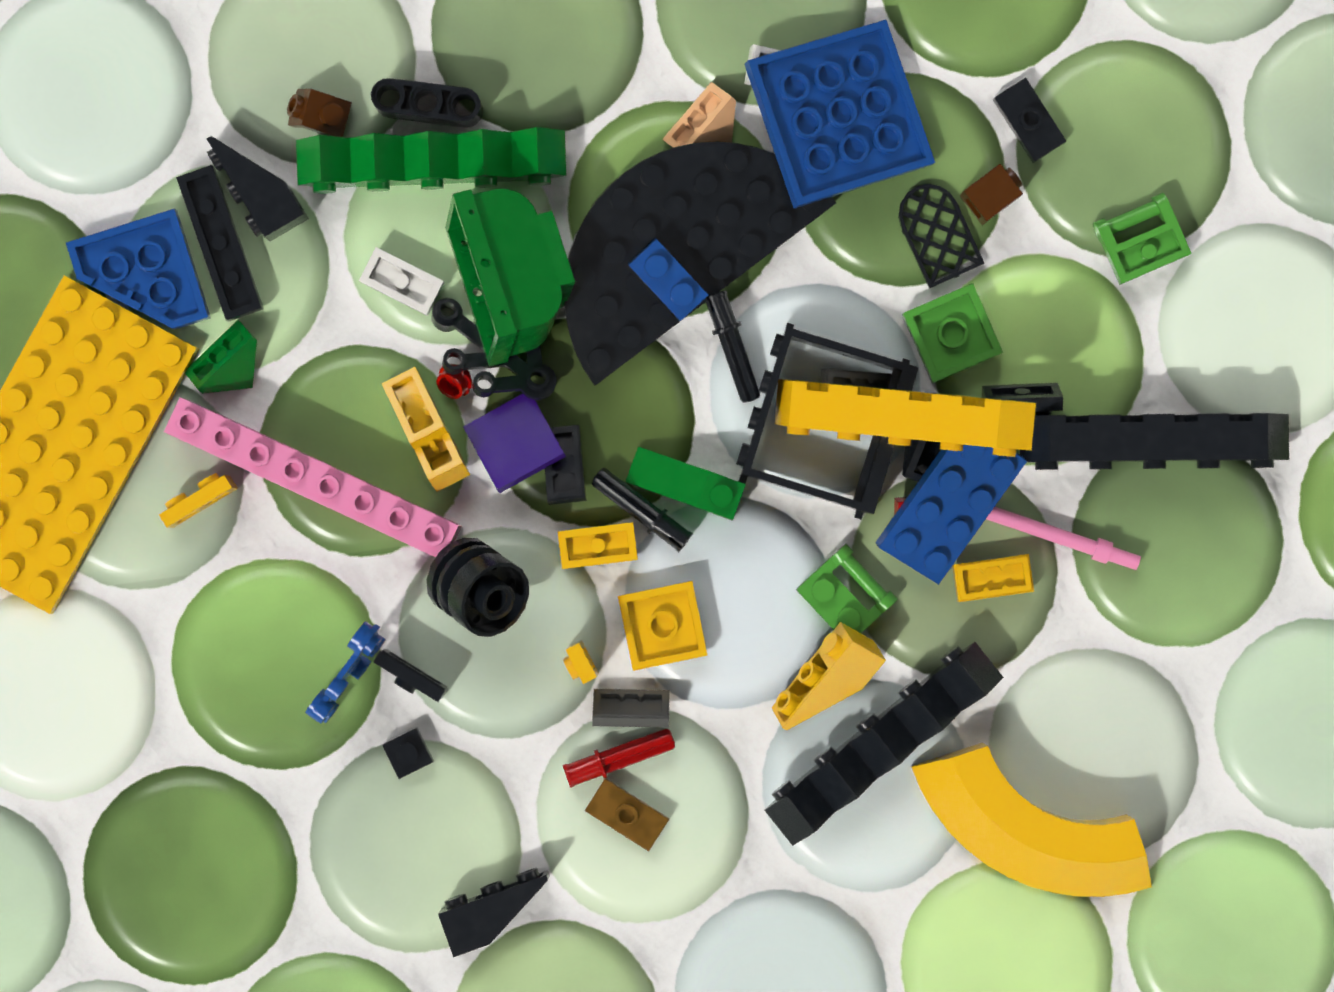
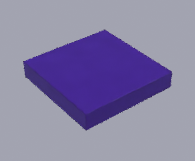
M524 394L515 397L463 426L499 493L566 457L535 400L526 397Z

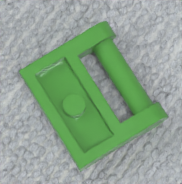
M1164 193L1155 195L1151 198V202L1106 221L1105 218L1093 222L1095 234L1103 246L1119 285L1192 254L1169 200ZM1158 215L1163 225L1117 244L1113 234Z
M845 543L796 590L833 630L842 622L862 633L881 614L889 609L898 598L891 591L886 592L852 556L854 551ZM839 565L876 602L871 608L867 610L832 573Z

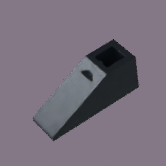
M213 136L207 138L212 147L211 150L207 151V154L218 172L224 169L229 176L231 182L226 184L235 202L237 204L244 202L249 210L250 215L246 216L245 219L256 237L263 234L264 238L272 241L309 219L291 187L285 181Z
M533 868L517 874V882L503 886L502 881H497L480 888L481 895L467 899L466 894H461L444 901L446 907L439 911L438 916L453 957L489 945L548 881L550 877L549 871L539 873L538 868Z

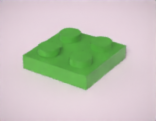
M973 283L902 314L932 384L1003 353Z

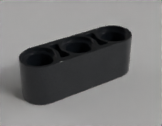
M386 78L376 82L371 91V100L377 111L382 116L391 119L466 128L476 125L483 115V106L477 93L466 87ZM388 90L399 92V100L392 107H385L380 104L382 94ZM431 94L437 98V104L433 110L424 112L418 109V101L422 96ZM463 99H469L475 103L474 111L468 116H459L455 113L456 104Z

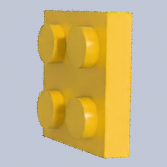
M693 581L618 596L633 671L708 656Z

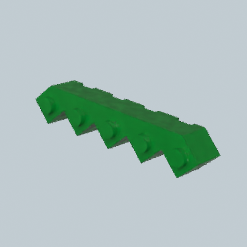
M534 127L514 132L479 129L460 134L425 131L406 136L370 133L352 138L316 135L296 140L298 186L313 187V193L319 194L335 193L336 188L367 187V191L382 192L389 191L390 186L421 185V189L437 190L443 189L444 184L475 183V187L491 188L497 187V182L528 181V185L545 186L551 185V178L566 176L565 130Z

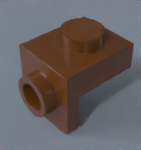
M311 88L297 89L296 94L292 95L288 103L287 114L290 116L288 125L295 128H305L326 136L343 137L352 102Z

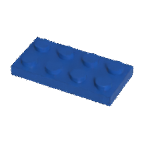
M964 445L963 451L940 450L875 542L876 545L939 585L1024 467L1027 460L1017 452L1016 457L992 455V447Z

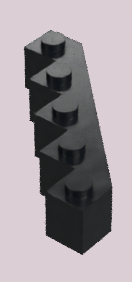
M1289 414L1035 416L1032 450H1020V455L1027 460L1026 463H1035V470H1058V462H1089L1090 470L1112 469V462L1125 461L1143 462V469H1166V461H1197V469L1220 468V461L1234 460L1251 461V468H1274V460H1289Z
M976 642L963 650L958 645L951 649L940 659L943 662L940 667L920 683L917 679L911 681L898 692L901 696L900 699L880 715L876 716L875 713L867 716L856 726L859 731L836 750L832 746L826 749L814 759V762L817 764L793 784L788 780L772 793L775 800L764 811L792 846L815 833L836 811L859 798L877 778L900 765L920 744L944 730L961 711L985 697L1004 678Z

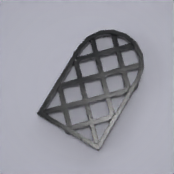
M925 184L916 186L905 195L900 203L898 213L900 226L929 289L952 278H957L961 274L984 264L983 258L961 213L960 206L949 191L938 185ZM924 189L921 197L913 195L916 191ZM929 189L938 190L942 193L939 204L926 200ZM946 196L955 210L943 206ZM908 198L919 202L915 215L903 211L904 204ZM923 204L936 208L932 221L919 217ZM941 211L954 215L950 228L937 224ZM903 216L912 219L909 231L906 229ZM958 218L966 234L954 230ZM917 221L930 226L926 239L912 234ZM934 228L947 232L943 245L930 241ZM952 235L965 239L961 252L948 248ZM912 239L923 243L920 255H918ZM969 242L977 258L965 254ZM928 245L941 250L937 263L923 258ZM945 252L958 256L954 269L941 265ZM963 259L975 263L959 271ZM923 263L934 267L931 279H929ZM939 269L951 274L935 281Z

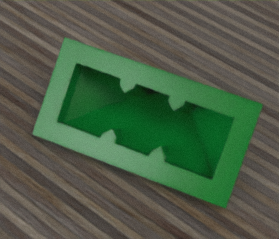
M237 320L187 368L185 374L202 394L253 388L257 340L243 323Z

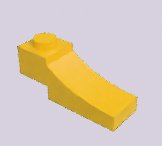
M413 367L381 383L410 445L414 449L429 482L436 492L469 476V470L417 368Z

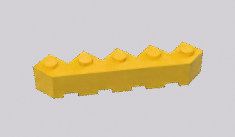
M779 379L774 424L787 426V434L810 435V429L837 432V439L860 441V434L888 437V444L911 446V440L913 439L940 442L941 450L963 451L964 445L992 447V455L1016 457L1017 449L1032 450L1036 403Z

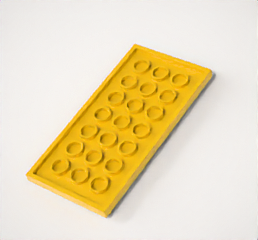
M65 275L61 279L0 390V587L48 614H53L183 380L187 368L190 367L199 351V348Z

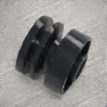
M462 538L448 544L438 553L430 565L426 579L427 593L433 604L447 615L453 617L455 621L468 631L481 637H492L510 628L517 622L525 610L529 597V580L523 569L478 538Z

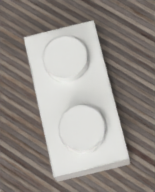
M377 247L373 251L359 279L361 283L427 316L445 283L443 280Z

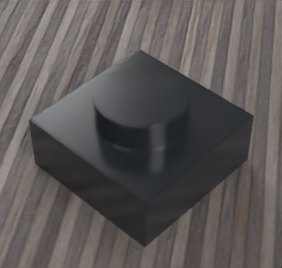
M418 727L382 745L398 779L434 762Z

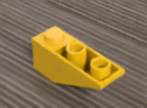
M840 622L832 633H829L824 638L822 645L812 658L801 667L799 674L788 688L779 694L775 704L772 706V710L782 728L789 730L862 690L886 659L872 639Z

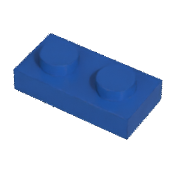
M656 238L627 264L679 321H682L708 296L703 288Z

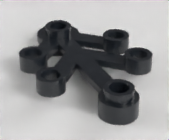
M443 298L437 301L432 309L431 320L433 325L443 332L457 330L484 351L476 324L462 314L461 305L451 298ZM451 308L454 314L452 316H445L442 314L441 309ZM540 346L526 352L527 363L517 355L509 357L508 362L490 367L485 352L464 354L461 350L452 348L447 350L443 356V369L452 375L459 374L463 370L506 367L515 374L513 376L495 378L492 373L487 371L477 373L473 380L472 389L477 396L483 398L489 397L493 393L521 391L530 399L543 400L554 392L557 382L554 371L542 362ZM451 357H456L461 361V364L452 366L447 360ZM535 375L541 376L544 379V383L537 385L532 382L531 377ZM480 380H487L490 382L491 387L482 389L477 383Z

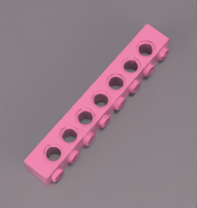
M179 398L164 430L165 433L434 557L448 544L456 540L462 527L451 520L185 398Z

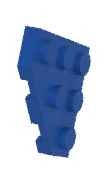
M175 208L66 242L76 278L175 330L211 318L180 217Z

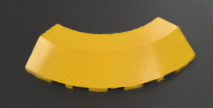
M983 742L911 766L920 790L932 811L947 831L966 850L984 864L1006 877L1033 888L1078 897H1105L1128 894L1152 887L1147 855L1135 819L1125 814L1100 820H1076L1045 811L1027 801L1009 784L995 763L988 745Z

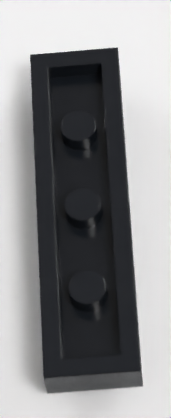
M210 165L176 177L226 321L229 322L263 310V304L215 167Z

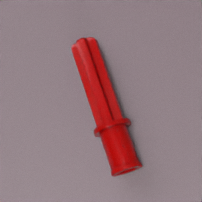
M665 728L602 752H598V749L594 750V755L570 764H564L563 769L570 788L577 784L603 776L604 779L608 778V773L674 750L675 742L671 731Z

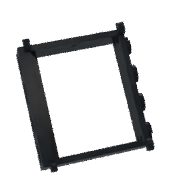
M787 323L784 334L776 333L770 355L777 357L773 371L765 370L758 392L765 393L761 408L753 407L747 428L754 430L750 445L742 443L736 465L743 466L738 482L746 484L748 477L854 509L856 510L854 518L862 520L863 513L870 515L875 513L895 445L888 444V437L872 436L853 500L751 468L790 341H798L892 370L887 389L912 391L919 367L910 365V360L903 358L902 362L793 329L794 324Z

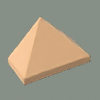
M711 82L662 140L672 148L698 142L732 143L736 100Z

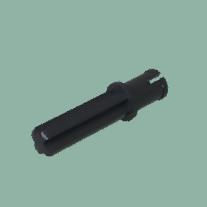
M723 290L708 295L704 302H706L715 328L712 330V334H718L740 400L743 403L751 402L760 397V392H758L759 389L738 327L742 324L740 321L736 322L727 295L728 292Z
M602 468L593 478V487L649 528L647 533H655L676 549L678 553L692 537L693 533L691 531L689 532L666 514L668 512L667 509L664 508L661 511L608 469Z

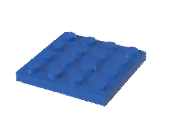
M887 20L748 60L744 64L793 208L926 168L935 163Z

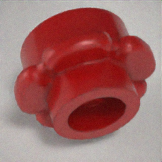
M443 366L436 380L440 392L450 399H459L461 396L468 395L473 384L468 370L452 375L447 373Z

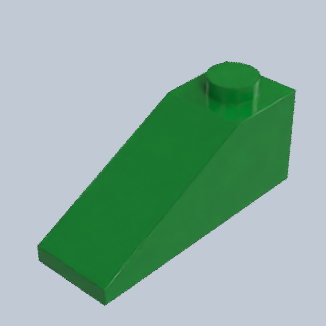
M641 447L637 448L625 481L626 483L731 521L734 519L746 486L744 483Z

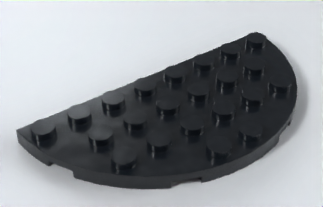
M698 142L677 146L641 160L624 171L594 201L575 234L568 254V261L575 284L568 301L564 303V313L573 349L593 385L596 386L680 322L627 265L655 238L708 295L724 289L835 205L836 202L833 198L829 197L793 208L775 154L758 147L740 143ZM704 300L699 305H697L689 314H691L693 311H695L697 308L705 303Z

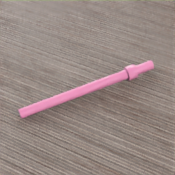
M994 507L986 520L1089 554L1092 560L1104 564L1110 561L1137 570L1141 560L1139 555L1113 547V542L1101 538L1095 541L998 507Z

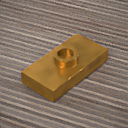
M607 778L603 780L585 809V812L648 852L669 821L667 816Z

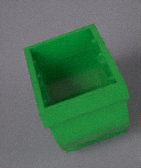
M470 189L453 193L445 226L488 365L490 367L506 363L510 356L533 350L547 339L559 308L564 307L565 301H568L575 284L574 276L552 211L537 214L534 206L525 196L509 189H494L475 194ZM480 290L482 295L475 296L473 291Z

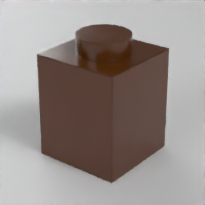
M999 164L965 189L960 197L983 226L1023 195L1019 189L1022 186V182L1011 168L1005 170Z

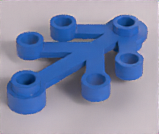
M365 621L347 645V647L354 651L353 655L326 690L322 689L305 712L312 719L320 724L323 722L327 723L339 707L336 701L349 685V682L346 681L351 674L359 680L372 661L363 656V654L373 658L386 641L384 637L378 634L381 628L379 625L375 624L372 626Z

